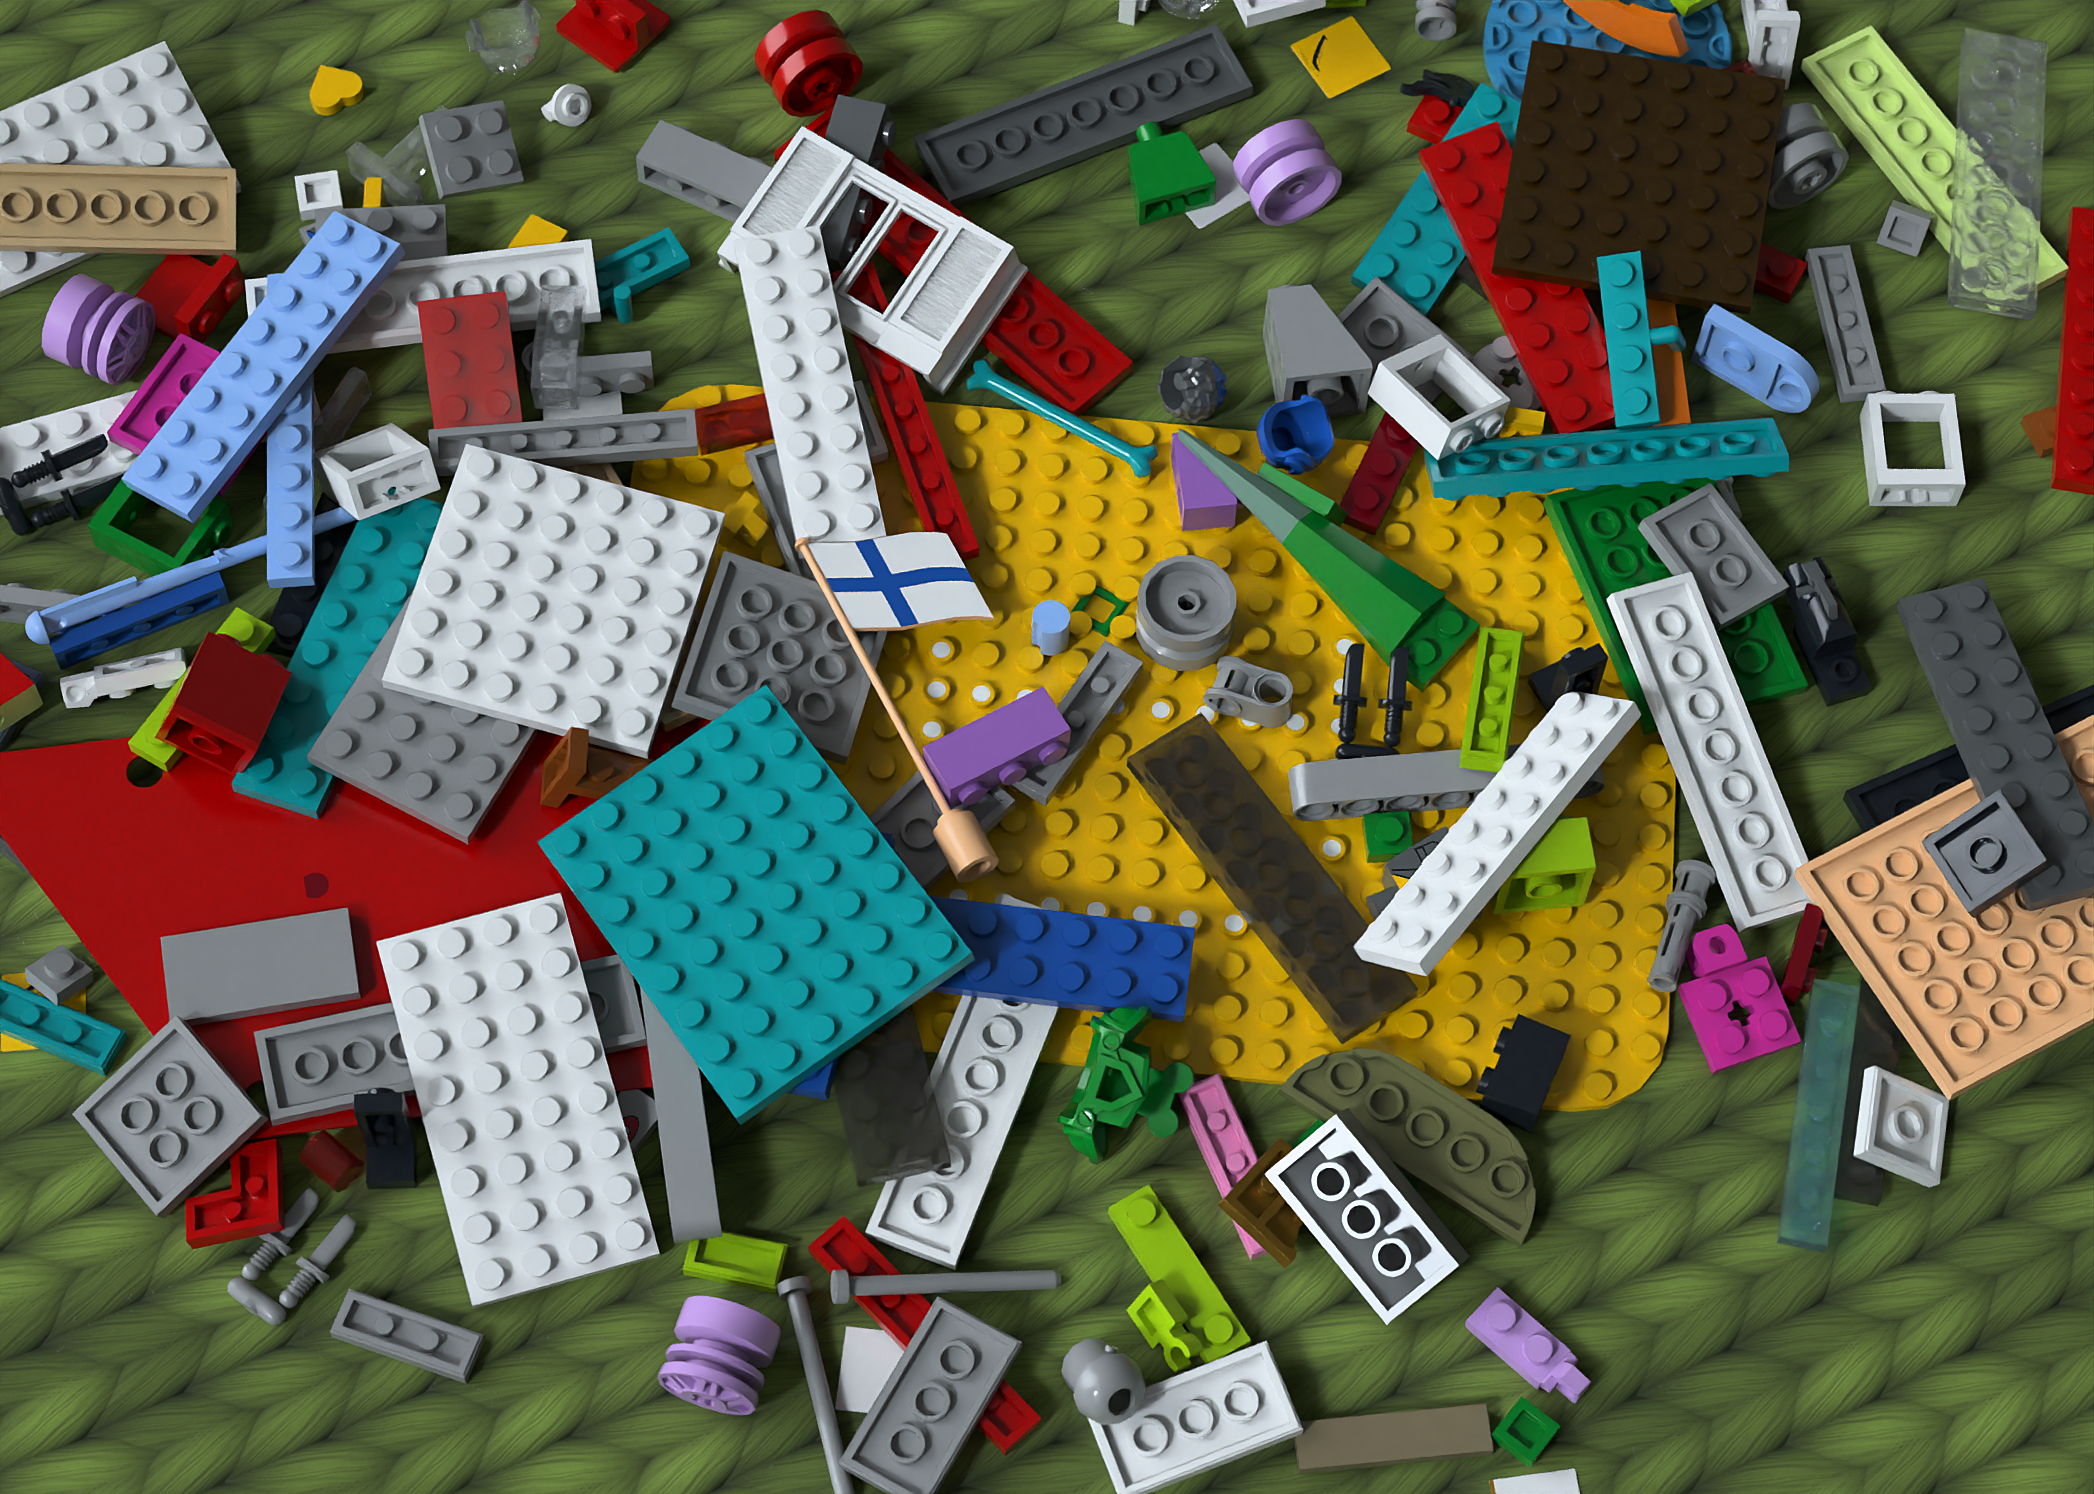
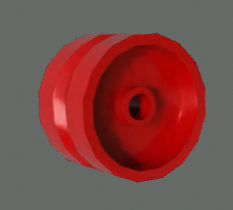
M821 10L800 12L783 20L762 39L754 55L756 68L766 83L772 88L773 94L788 115L800 118L817 115L828 110L836 103L838 95L848 96L857 86L863 73L862 61L854 48L845 40V35L828 12Z

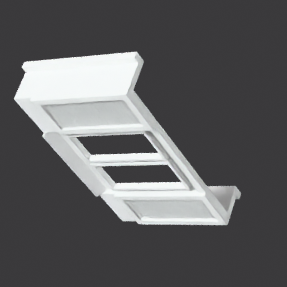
M801 126L717 251L720 257L719 265L733 274L738 269L734 248L735 239L819 225L821 231L853 183L884 200L889 205L835 284L832 285L841 327L923 374L928 387L944 396L1028 272L1027 266L1020 263L1012 245L963 217H959L858 160L854 155ZM903 211L938 231V234L885 312L881 314L848 295L847 292Z

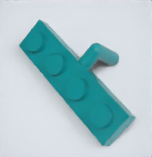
M669 227L594 263L600 311L610 307L617 320L627 324L633 319L632 295L690 268L689 256ZM571 325L532 330L538 340H542Z
M1641 251L1597 257L1616 428L1629 429L1660 425L1662 422L1653 346L1668 344L1671 350L1680 352L1686 347V339L1680 328L1675 325L1657 328L1650 327Z

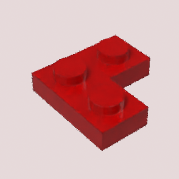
M276 1138L241 1145L230 1155L231 1189L185 1199L186 1241L192 1249L285 1230L282 1146Z

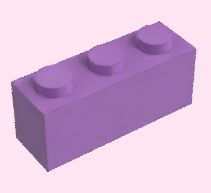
M1043 686L923 746V759L950 809L961 804L968 806L978 802L986 795L987 791L1002 783L1004 785H1011L1023 778L1028 770L1042 763L1050 765L1060 760L1070 750L1071 729Z

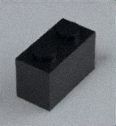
M1520 1014L1517 1015L1512 1029L1503 1026L1493 1049L1494 1053L1500 1055L1495 1069L1488 1066L1485 1067L1476 1089L1477 1093L1483 1095L1480 1108L1496 1119L1531 1133L1561 1064L1571 1035Z

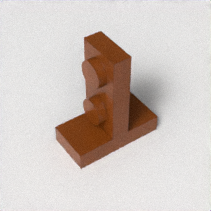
M571 726L543 763L540 805L558 808L568 794L600 799L655 760L588 747L589 730Z

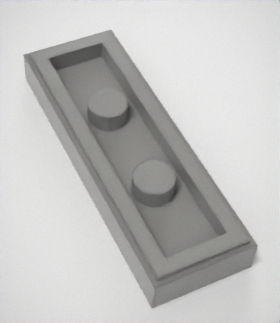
M352 1289L348 1290L330 1330L332 1338L467 1384L485 1341L483 1334Z

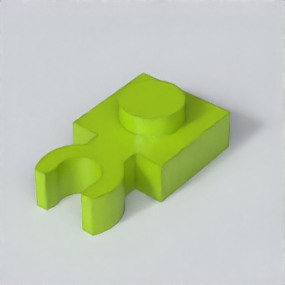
M1163 1279L1148 1284L1126 1310L1152 1349L1163 1346L1165 1360L1173 1371L1177 1372L1191 1365L1189 1358L1203 1351L1199 1339L1194 1334L1186 1332L1182 1326L1189 1317Z

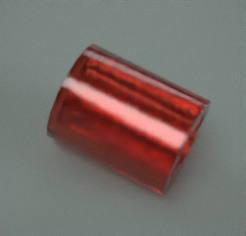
M326 1130L315 1134L306 1143L299 1155V1161L337 1193L345 1190L350 1182L358 1177L363 1168V1161Z

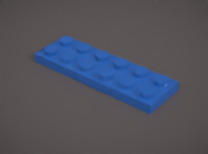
M929 896L971 950L975 958L974 961L931 990V992L1109 1013L1119 1006L1141 1007L1144 1004L1153 1007V1019L1184 1022L1195 931L1193 927Z

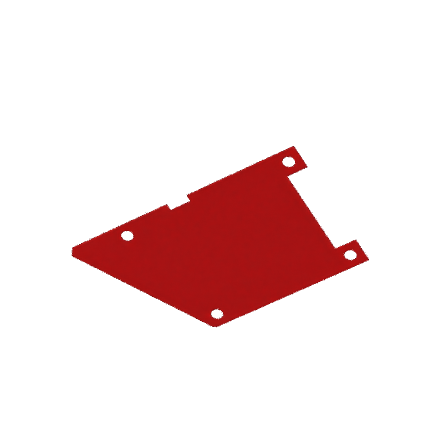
M702 718L698 721L687 722L666 733L659 723L648 759L657 760L669 751L668 745L680 744L712 721ZM543 730L538 732L469 845L340 778L337 779L319 819L235 792L231 785L234 776L185 752L169 772L163 770L161 779L155 785L146 788L137 787L127 778L128 767L134 760L141 757L132 752L128 742L132 737L0 753V835L153 1036L170 1021L160 937L348 908L361 999L190 1026L245 1092L252 1085L263 1082L254 1035L255 1031L392 1002L376 941L561 893L579 962L617 955L537 843L599 800L568 794L558 808L540 805L543 763L564 737ZM588 743V747L631 755L628 753ZM320 873L327 878L328 889L321 897H307L304 877L308 874ZM633 977L637 999L642 1016V1021L645 1029L640 985ZM648 1044L605 1054L615 1093L653 1088ZM700 1070L701 1081H708ZM417 1095L405 1097L411 1118H422ZM354 1108L275 1126L272 1125L270 1114L265 1115L268 1120L247 1140L359 1125L354 1115Z

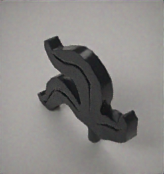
M1428 69L1423 71V80L1416 81L1413 84L1402 83L1400 89L1401 93L1412 97L1421 95L1437 96L1442 100L1448 101L1451 107H1456L1457 105L1465 107L1474 94L1472 93L1473 85L1464 78L1451 74L1432 73Z

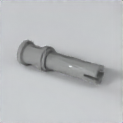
M1688 859L1678 863L1675 871L1678 880L1674 892L1668 894L1665 903L1668 919L1656 952L1654 964L1647 979L1652 988L1661 992L1668 993L1676 990L1680 970L1688 950L1696 922L1705 916L1707 910L1705 898L1708 888L1714 886L1717 878L1716 871L1710 865L1698 860Z

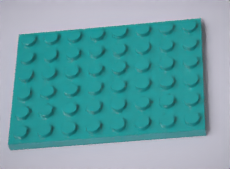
M767 685L752 693L537 842L740 1125L975 960L968 946Z

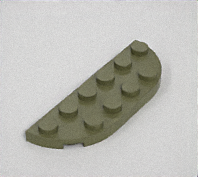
M1353 1048V1051L1318 1056L1297 1069L1281 1086L1278 1094L1324 1123L1337 1113L1349 1108L1403 1174L1520 1248L1532 1222L1536 1199L1535 1188L1527 1163L1528 1158L1522 1146L1510 1130L1492 1115L1403 1059L1372 1049Z

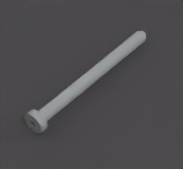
M843 1269L832 1271L830 1285L833 1304H847L849 1296L1055 1289L1061 1285V1274L1055 1270L848 1277L847 1270Z
M807 1276L789 1278L780 1282L777 1285L779 1298L781 1300H788L834 1493L855 1494L850 1473L840 1468L838 1464L845 1451L806 1296L812 1292L810 1278Z

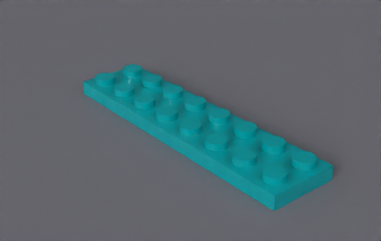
M1773 418L1483 439L1472 443L1461 453L1454 452L1440 460H1437L1424 448V461L1434 498L1442 497L1443 499L1453 501L1461 500L1467 495L1486 494L1491 497H1503L1511 492L1521 491L1546 494L1560 488L1593 490L1600 485L1619 484L1624 487H1636L1643 482L1653 481L1679 484L1693 478L1707 477L1711 480H1726L1733 475L1746 474L1756 477H1769L1776 472L1789 471V454Z
M389 488L388 495H394L396 489ZM419 497L360 521L358 520L287 667V670L291 671L292 674L263 739L244 771L236 773L231 783L233 791L319 819L338 777L309 763L307 754L412 594L444 504Z

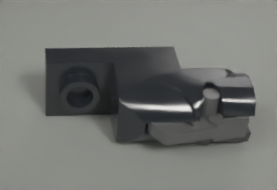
M1813 557L1810 562L1803 564L1797 562L1790 565L1784 571L1782 577L1790 586L1786 591V596L1797 618L1792 632L1826 706L1829 707L1868 695L1872 686L1854 650L1858 634L1825 560L1822 557Z

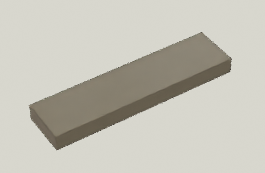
M1486 1404L1301 1421L1303 1434L1294 1437L1299 1474L1491 1456L1493 1453Z

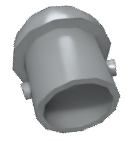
M1100 1338L1085 1339L1074 1345L1064 1357L1061 1372L1065 1383L1074 1392L1073 1397L1080 1413L1099 1424H1119L1132 1417L1143 1403L1146 1385L1137 1361L1124 1353H1117L1118 1347L1110 1345Z

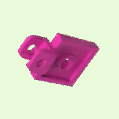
M1722 924L1698 932L1693 937V942L1689 943L1685 956L1693 981L1681 984L1677 990L1712 1075L1797 1046L1801 1039L1767 957L1764 956L1746 962L1748 958L1735 930L1728 924ZM1733 1004H1740L1742 1008H1747L1750 1016L1747 1018V1026H1742L1739 1020L1731 1021L1728 1014L1733 1011Z

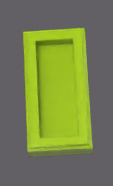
M722 1231V1237L690 1241L683 1266V1274L777 1294V1285L780 1283L784 1269L788 1244Z

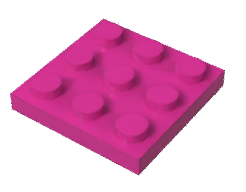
M180 333L107 431L109 440L140 455L220 355V352ZM267 431L263 434V436L259 439L256 445L252 448V450L248 453L245 459L237 467L234 473L226 481V483L219 490L217 495L221 497L223 496V494L228 489L230 484L233 482V480L236 478V476L241 471L243 466L254 453L256 448L267 435Z

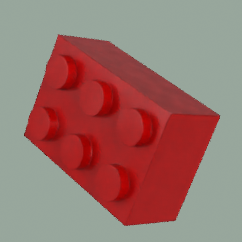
M500 291L417 301L434 429L524 422L507 292Z

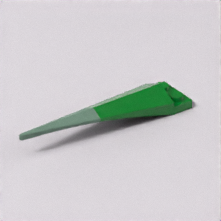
M1179 429V440L1287 549L1357 628L1387 666L1390 667L1391 656L1397 648H1410L1407 681L1421 692L1432 683L1478 632L1480 624L1445 598L1446 594L1192 434Z

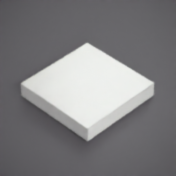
M1877 1066L1865 1069L1854 1156L1929 1188L1940 1184L1949 1109L1948 1099L1943 1094Z

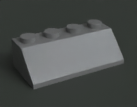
M1349 1108L1334 1115L1265 1173L1267 1178L1386 1325L1470 1257Z

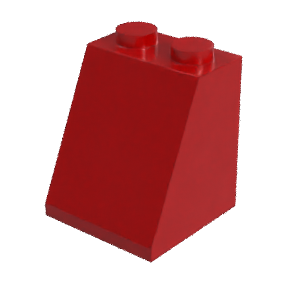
M208 631L155 738L235 777L237 772L242 773L257 752L292 672L283 668V664L270 655H256L242 648L241 643L232 636L222 633L216 635Z

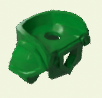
M1144 1004L1141 1007L1119 1006L1110 1013L1104 1012L1101 1018L1096 1016L1091 1018L1090 1026L1092 1027L1093 1036L1088 1057L1075 1093L1068 1105L1059 1114L1057 1123L1064 1125L1063 1133L1068 1135L1072 1146L1081 1154L1089 1157L1090 1163L1098 1165L1108 1152L1106 1123L1121 1128H1128L1135 1115L1140 1114L1148 1117V1127L1151 1133L1157 1137L1167 1138L1175 1134L1179 1128V1115L1171 1106L1176 1093H1183L1192 1087L1195 1081V1073L1192 1067L1185 1062H1174L1168 1065L1164 1072L1152 1068L1151 1047L1134 1041L1153 1019V1007Z

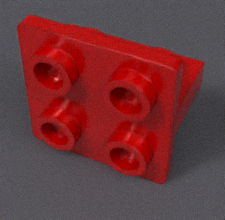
M575 0L576 6L556 23V31L609 70L619 73L670 25V17L647 0Z

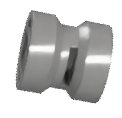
M1416 0V8L1419 11L1415 20L1417 35L1429 41H1442L1456 33L1457 17L1454 11L1457 8V0Z

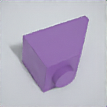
M1178 432L1172 433L1170 456L1182 531L1235 526L1236 510L1242 509L1244 504L1179 440Z

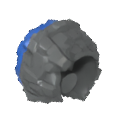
M1179 355L1173 361L1167 362L1165 368H1163L1159 378L1158 393L1161 395L1164 408L1168 413H1172L1176 418H1181L1195 424L1210 418L1212 413L1223 404L1227 393L1224 382L1227 379L1220 367L1208 357L1193 356L1188 358Z

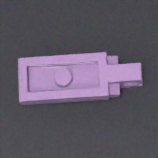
M1498 1287L1466 1320L1465 1326L1472 1334L1537 1390L1541 1387L1550 1393L1554 1388H1557L1574 1404L1588 1390L1591 1381L1575 1367L1578 1359L1570 1353L1571 1350Z

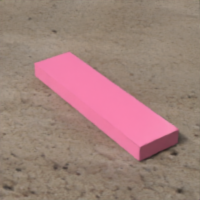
M1220 1073L1194 1082L1189 1090L1183 1093H1176L1175 1096L1223 1199L1259 1158ZM1232 1219L1250 1260L1269 1254Z

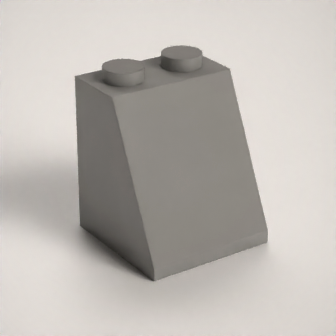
M1286 284L1276 289H1268L1262 336L1276 403L1297 401L1301 399V395H1310L1321 400L1326 405L1329 418L1365 413L1373 370L1371 359L1311 284L1302 286Z

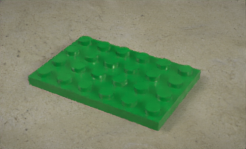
M1707 477L1687 479L1679 484L1653 481L1643 482L1636 487H1624L1619 484L1600 485L1593 490H1578L1575 488L1547 495L1543 502L1629 701L1635 702L1642 714L1638 722L1644 735L1657 732L1658 728L1606 599L1615 592L1673 577L1672 573L1639 531L1638 526L1643 519L1709 483H1712L1721 495L1715 480L1708 479ZM1771 602L1716 632L1747 708L1801 694L1807 688L1808 683Z

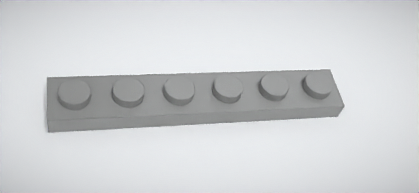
M694 409L428 430L429 451L437 476L455 475L466 444L551 467L698 456Z

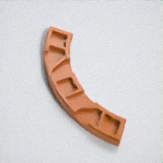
M1562 0L1593 26L1632 47L1658 55L1680 58L1689 50L1677 14L1651 10L1633 2L1628 6L1618 0Z

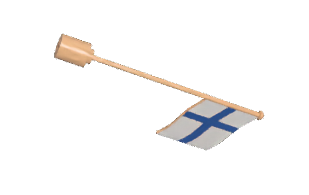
M909 532L859 542L812 543L806 537L799 538L795 542V550L798 552L801 550L943 814L937 820L938 825L933 830V836L958 882L968 883L982 878L991 872L999 862L994 849L972 811L950 809L855 631L905 630L954 620L993 621V615L947 533Z

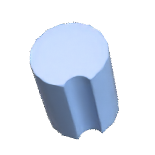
M1046 600L1039 603L1034 608L1032 614V645H1038L1040 653L1048 656L1063 652L1069 642L1070 613L1061 602Z

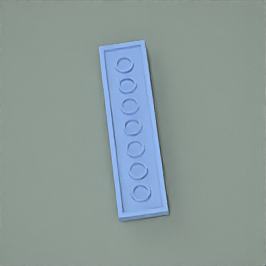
M333 211L121 479L127 487L194 523L406 254L401 244Z

